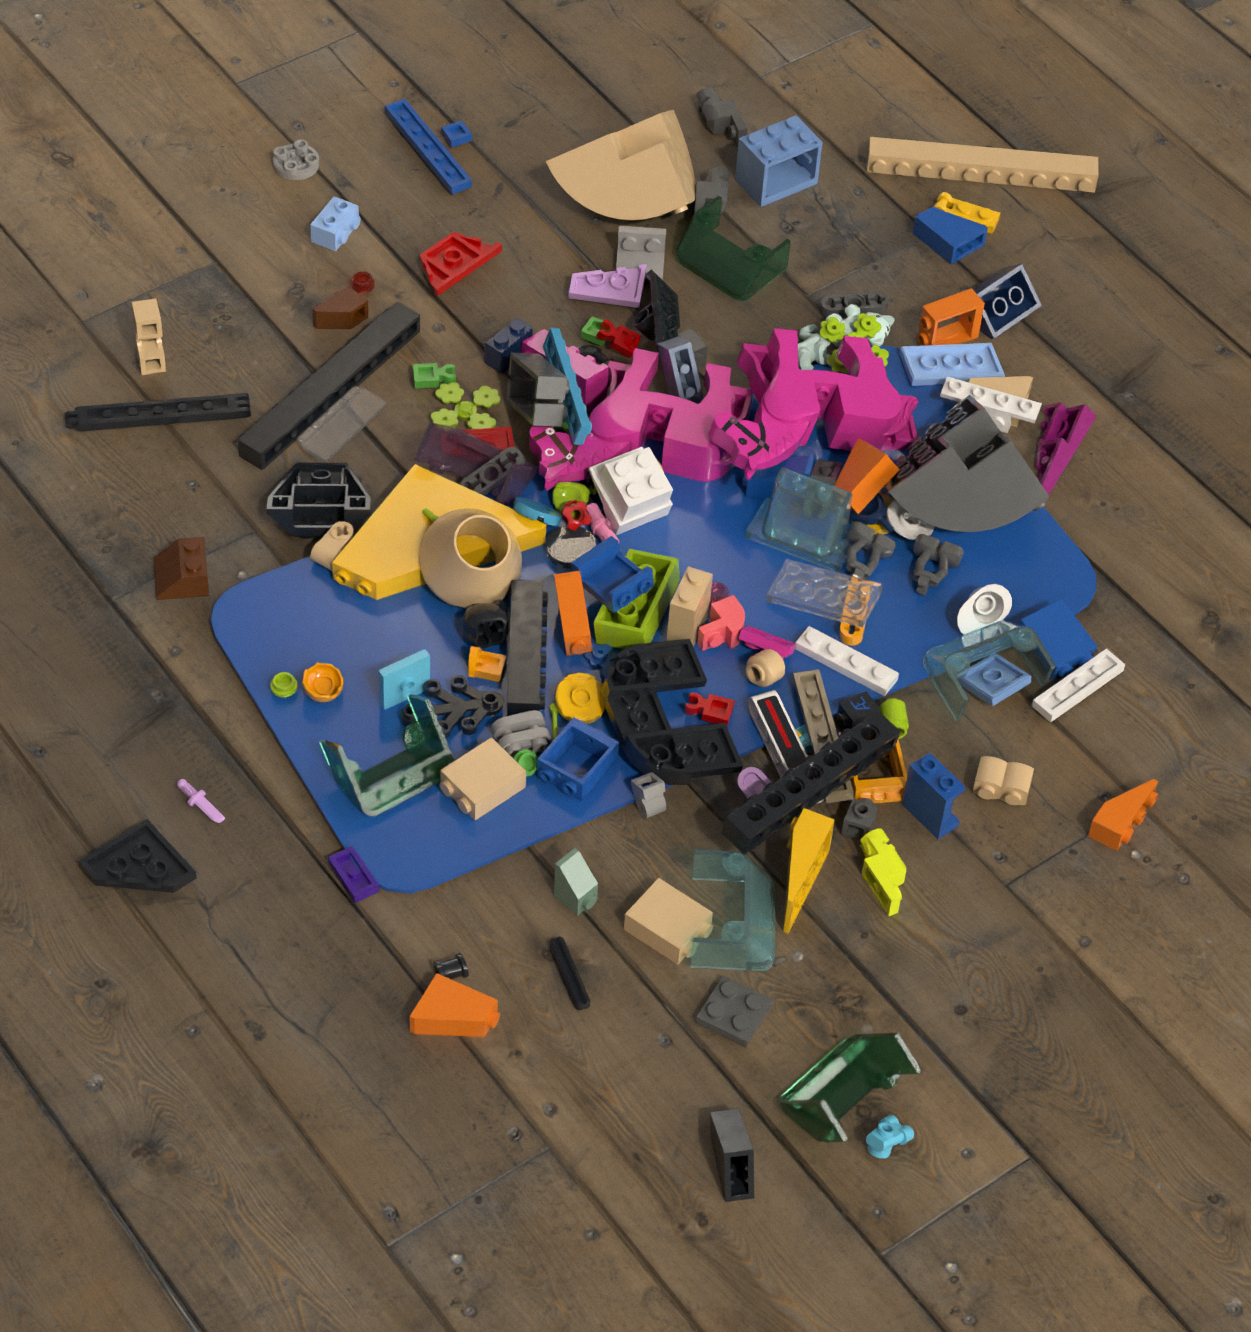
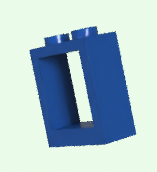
M574 717L537 759V776L544 782L551 783L562 789L567 795L574 796L582 801L618 759L619 742ZM572 744L600 758L582 780L555 765Z

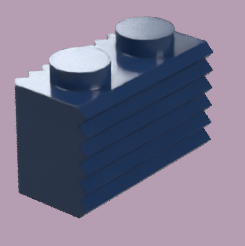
M518 317L512 320L484 343L485 364L499 373H504L509 368L511 353H521L522 341L532 336V326Z

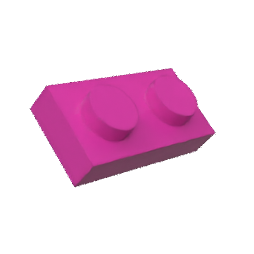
M749 625L741 629L738 638L745 641V645L753 649H760V647L772 649L778 652L782 659L792 655L796 644Z

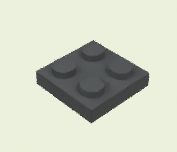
M723 976L698 1013L696 1023L746 1048L771 1010L773 1000Z

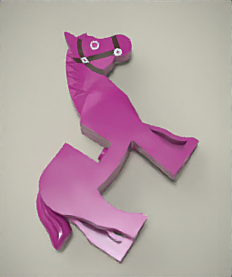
M635 348L632 365L609 361V396L591 412L589 421H591L592 429L583 445L573 444L570 435L555 432L552 426H532L530 429L529 448L540 460L539 475L545 478V490L551 489L558 482L585 480L589 467L644 447L646 438L664 442L662 458L664 472L696 481H713L725 475L731 464L734 463L731 455L713 443L709 438L708 433L713 420L720 412L730 413L740 421L748 420L752 408L753 392L751 389L730 385V367L707 363L705 368L704 387L706 388L707 395L699 404L668 394L648 392L647 389L658 370L659 353Z

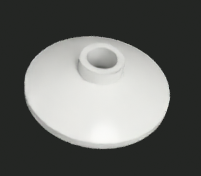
M896 500L887 509L886 517L888 522L894 528L893 530L901 536L916 540L919 534L928 536L932 534L935 526L916 518Z

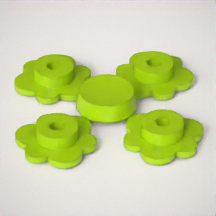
M861 313L853 324L857 332H851L847 336L862 338L868 336L869 338H874L876 333L880 332L882 326L876 321L874 315L868 317V315ZM830 317L828 321L821 322L819 334L823 339H828L829 342L835 343L836 340L842 341L843 337L846 336L844 331L846 326L844 323H839L837 318ZM873 345L871 348L873 354L883 358L884 366L886 367L888 364V351L880 349L878 345ZM834 350L832 355L827 357V364L832 366L833 372L838 373L840 371L842 374H849L847 368L837 358V350Z
M456 382L441 384L440 389L436 390V397L442 399L443 403L458 404L455 406V411H448L442 408L439 412H433L431 420L434 427H440L443 431H449L452 429V426L458 425L457 418L470 420L467 422V426L472 429L493 428L496 426V420L491 418L488 413H476V405L490 408L492 405L499 404L500 396H498L497 389L481 386L479 390L473 392V403L469 401L460 402L461 396L464 395V390Z

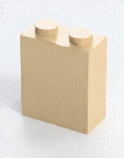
M688 566L670 603L667 641L690 639L694 647L698 638L699 627L705 624L709 615L713 574Z
M491 737L441 769L440 788L447 797L451 796L457 802L458 807L464 814L468 813L476 821L526 788V770Z
M658 878L625 913L624 930L678 965L685 957L689 958L695 951L697 943L701 939L705 940L712 932L713 912Z

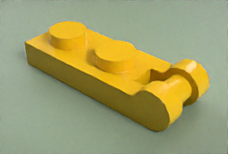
M946 192L939 194L937 203L933 206L985 225L988 228L987 233L991 234L1000 218V212L954 199Z

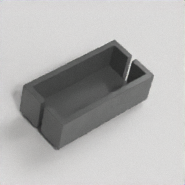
M511 353L509 375L532 376L533 380L508 379L506 401L533 426L562 427L563 419L567 415L566 404H563V400H565V394L569 393L570 387L567 377L540 354Z

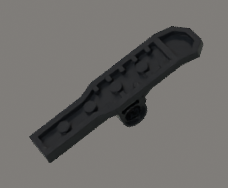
M651 269L646 273V277L650 280L651 301L646 308L636 315L633 325L649 341L656 339L655 347L659 352L658 343L678 337V329L680 327L678 295Z

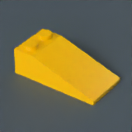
M803 808L799 818H793L789 832L792 834L787 843L790 855L783 932L789 934L829 854L834 819Z

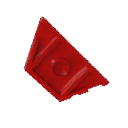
M452 232L419 255V262L434 294L439 296L501 253L502 244L495 242L494 246L481 243V238L467 237L464 234Z

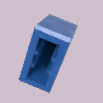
M931 207L915 216L913 234L948 263L953 264L985 245L988 228L977 222Z
M814 456L791 457L773 467L757 469L750 480H747L744 474L743 486L747 487L746 497L804 508L806 494L809 490Z

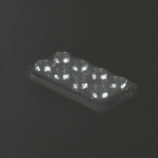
M786 559L768 590L766 598L767 602L863 628L882 593V584Z

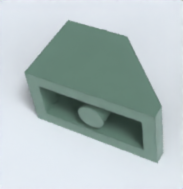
M574 848L555 863L554 897L577 916L585 909H591L598 899V883L581 853Z

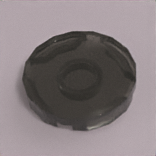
M567 525L558 527L547 537V557L555 565L558 563L563 565V568L572 569L571 562L597 546L596 538L589 530L578 526L576 530L569 529Z

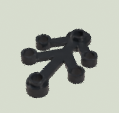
M461 675L452 677L451 690L454 693H463L473 700L464 701L441 689L439 681L430 679L425 682V694L428 697H435L446 704L422 708L415 704H408L400 712V721L404 727L412 729L418 727L423 718L449 715L445 721H439L435 724V736L439 739H446L451 735V730L466 712L476 710L472 717H465L461 721L462 732L466 735H472L476 733L477 726L486 716H495L502 710L504 700L498 692H481L467 684L466 678Z

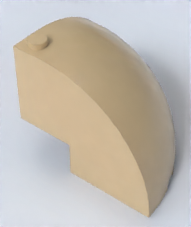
M674 109L659 113L546 161L557 182L574 200L598 214L611 218L640 220L657 217L670 211L678 214L687 210V204L692 203L696 197L693 166Z

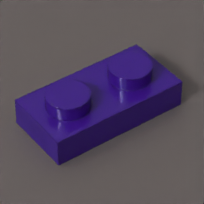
M353 846L328 857V864L354 903L380 892L379 884ZM350 855H351V857L353 858V860L355 861V863L357 864V866L359 867V869H358V868L355 866V864L353 863L352 859L350 858Z

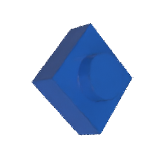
M462 120L441 127V134L451 148L472 141V134Z

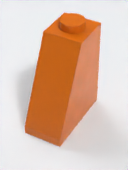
M859 438L832 489L833 493L838 497L836 500L837 504L845 511L851 509L859 514L899 471V468L886 453Z
M580 571L554 574L566 655L593 652Z
M436 973L410 1015V1032L421 1035L485 1037L489 1029H494L499 1021L498 1000Z

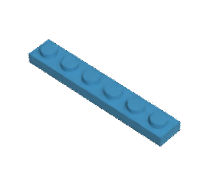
M550 327L543 344V349L547 361L569 380V393L565 394V400H563V404H566L567 407L565 419L573 444L583 445L586 437L591 433L592 424L586 413V405L581 397V389L576 382V373L572 369L571 358L567 354L565 340L562 338L559 328Z

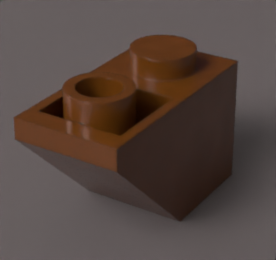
M349 286L336 292L332 297L318 304L313 309V327L316 329H352L368 318V300Z

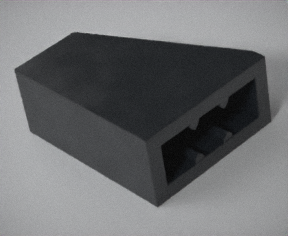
M732 1109L710 1112V1135L725 1202L752 1199L754 1198V1149L740 1110Z

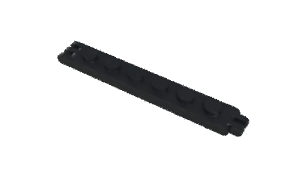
M247 393L79 406L74 411L65 412V426L69 429L76 428L77 431H92L247 418L251 416L250 399Z

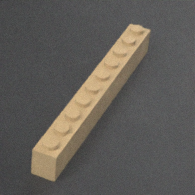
M870 137L867 172L1094 193L1099 176L1098 157L879 137Z

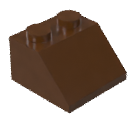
M204 537L178 538L154 557L157 600L209 596Z

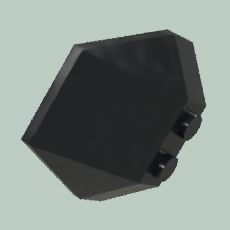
M297 462L268 496L267 514L293 537L304 539L323 537L332 525L337 522H347L354 529L370 515L371 497L348 463Z

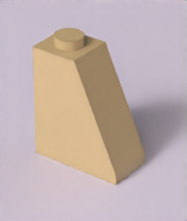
M1033 377L970 378L969 383L1028 399ZM1012 417L1011 426L1017 427L1020 419Z

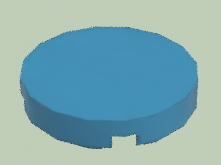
M515 497L512 505L515 511L532 520H544V524L557 526L562 519V514L530 499Z

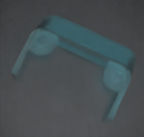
M998 621L931 647L926 651L923 658V666L956 721L961 719L969 701L958 679L968 673L970 663L1014 646L1022 654L1040 686L1043 687L1047 684L1055 663L1032 628L1009 621Z
M694 849L692 880L744 882V921L727 922L722 927L721 939L693 938L690 968L765 971L770 969L775 960V881L773 877L741 852Z

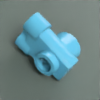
M888 1115L881 1119L878 1127L867 1135V1149L871 1155L877 1158H887L890 1156L893 1146L899 1143L904 1145L914 1138V1131L908 1125H901L894 1115Z

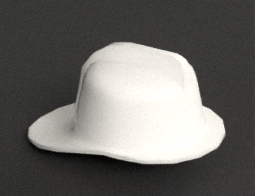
M990 584L975 589L959 609L957 625L960 632L966 637L975 639L991 631L1010 612L1012 597L1009 591L997 584Z

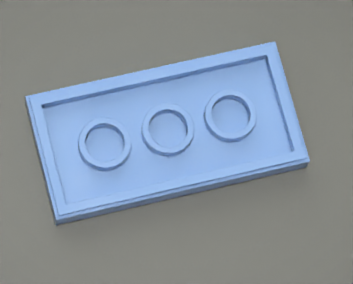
M992 343L902 346L899 350V355L911 386L944 385L947 377L968 383L970 378L1005 377Z

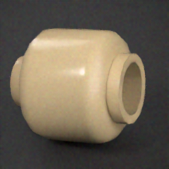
M765 649L748 659L746 674L748 679L755 685L767 687L784 676L785 663L778 652L772 649Z

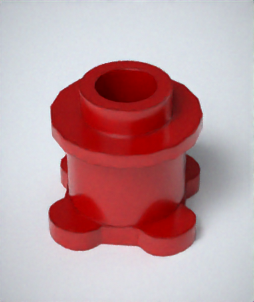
M571 500L563 506L562 517L568 523L569 529L576 530L580 525L591 523L592 518L587 513L585 502ZM574 510L579 511L576 516H571Z

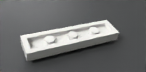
M810 626L795 642V650L883 696H886L898 680V672Z
M1105 649L1033 700L1032 707L1049 722H1052L1123 672L1125 664L1109 650Z

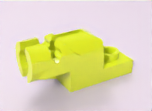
M875 829L865 834L860 840L862 844L859 846L866 858L864 859L862 877L889 917L899 911L902 895L898 886L904 883L906 866L895 851V847L892 844H886L889 838L883 829Z

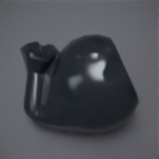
M500 599L494 604L477 603L470 605L466 609L462 618V631L472 646L485 649L492 645H499L505 640L509 626L506 603Z

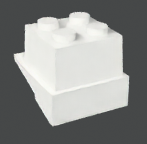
M643 447L637 448L588 469L604 506L605 515L609 519L615 535L668 515L673 505L670 500L673 489L650 447L645 449Z

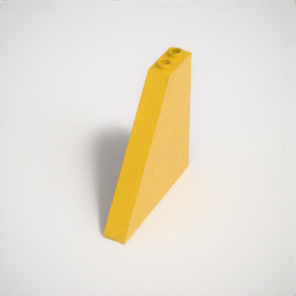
M415 464L332 562L333 580L375 600L426 584L421 573L419 556L422 539L433 522L422 513L425 508L438 517L448 512L465 508L479 509L491 513L501 519L512 530L517 538L521 552L541 546L546 542V524L523 516L512 508ZM475 535L457 537L456 544L459 554L470 565L478 567L496 561L492 547L484 539Z

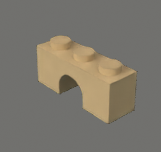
M149 299L132 302L136 350L141 375L166 372L161 337H163L162 324L157 300Z

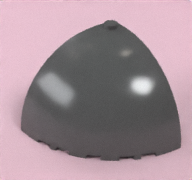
M971 395L946 412L947 417L943 422L933 423L925 432L926 437L924 439L922 436L918 437L908 448L910 450L907 457L903 455L895 464L899 471L887 483V489L893 498L916 518L942 529L959 532H979L1007 525L1032 510L1037 511L1046 504V500L1050 498L1012 441L999 430L986 409Z

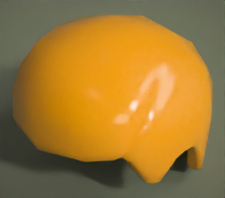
M317 662L309 669H305L302 686L306 695L313 701L319 703L330 702L339 696L343 690V676L340 670L332 664Z

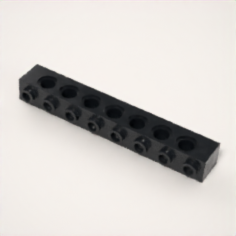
M876 711L869 717L867 715L864 716L854 728L844 730L837 740L832 743L830 741L827 742L817 754L807 756L797 768L787 770L780 780L767 784L760 794L750 796L737 810L735 808L731 809L723 819L725 822L721 834L744 855L789 824L794 817L800 816L803 808L810 809L894 749L901 731L879 711Z

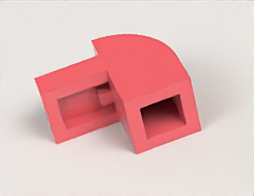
M734 595L712 603L709 620L711 623L699 627L697 645L704 651L709 648L718 647L725 642L732 649L741 641L738 638L741 629L744 628V609Z

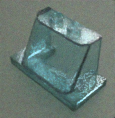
M782 467L776 476L771 498L766 497L746 530L745 538L839 573L847 559V549L853 545L846 538L849 530L848 522L853 493Z

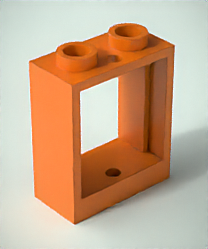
M970 288L924 305L917 335L918 344L920 346L962 344L978 338L985 303ZM959 315L957 322L937 329L939 322Z

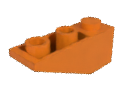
M1152 779L1106 801L1092 820L1088 837L1115 851H1118L1122 843L1127 844L1134 833L1132 828L1135 824L1140 826L1146 815L1145 809L1147 806L1152 808L1159 794L1155 792L1158 781Z

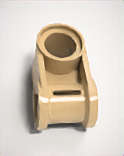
M337 522L332 525L323 538L314 545L310 559L332 571V562L352 539V525L347 522Z

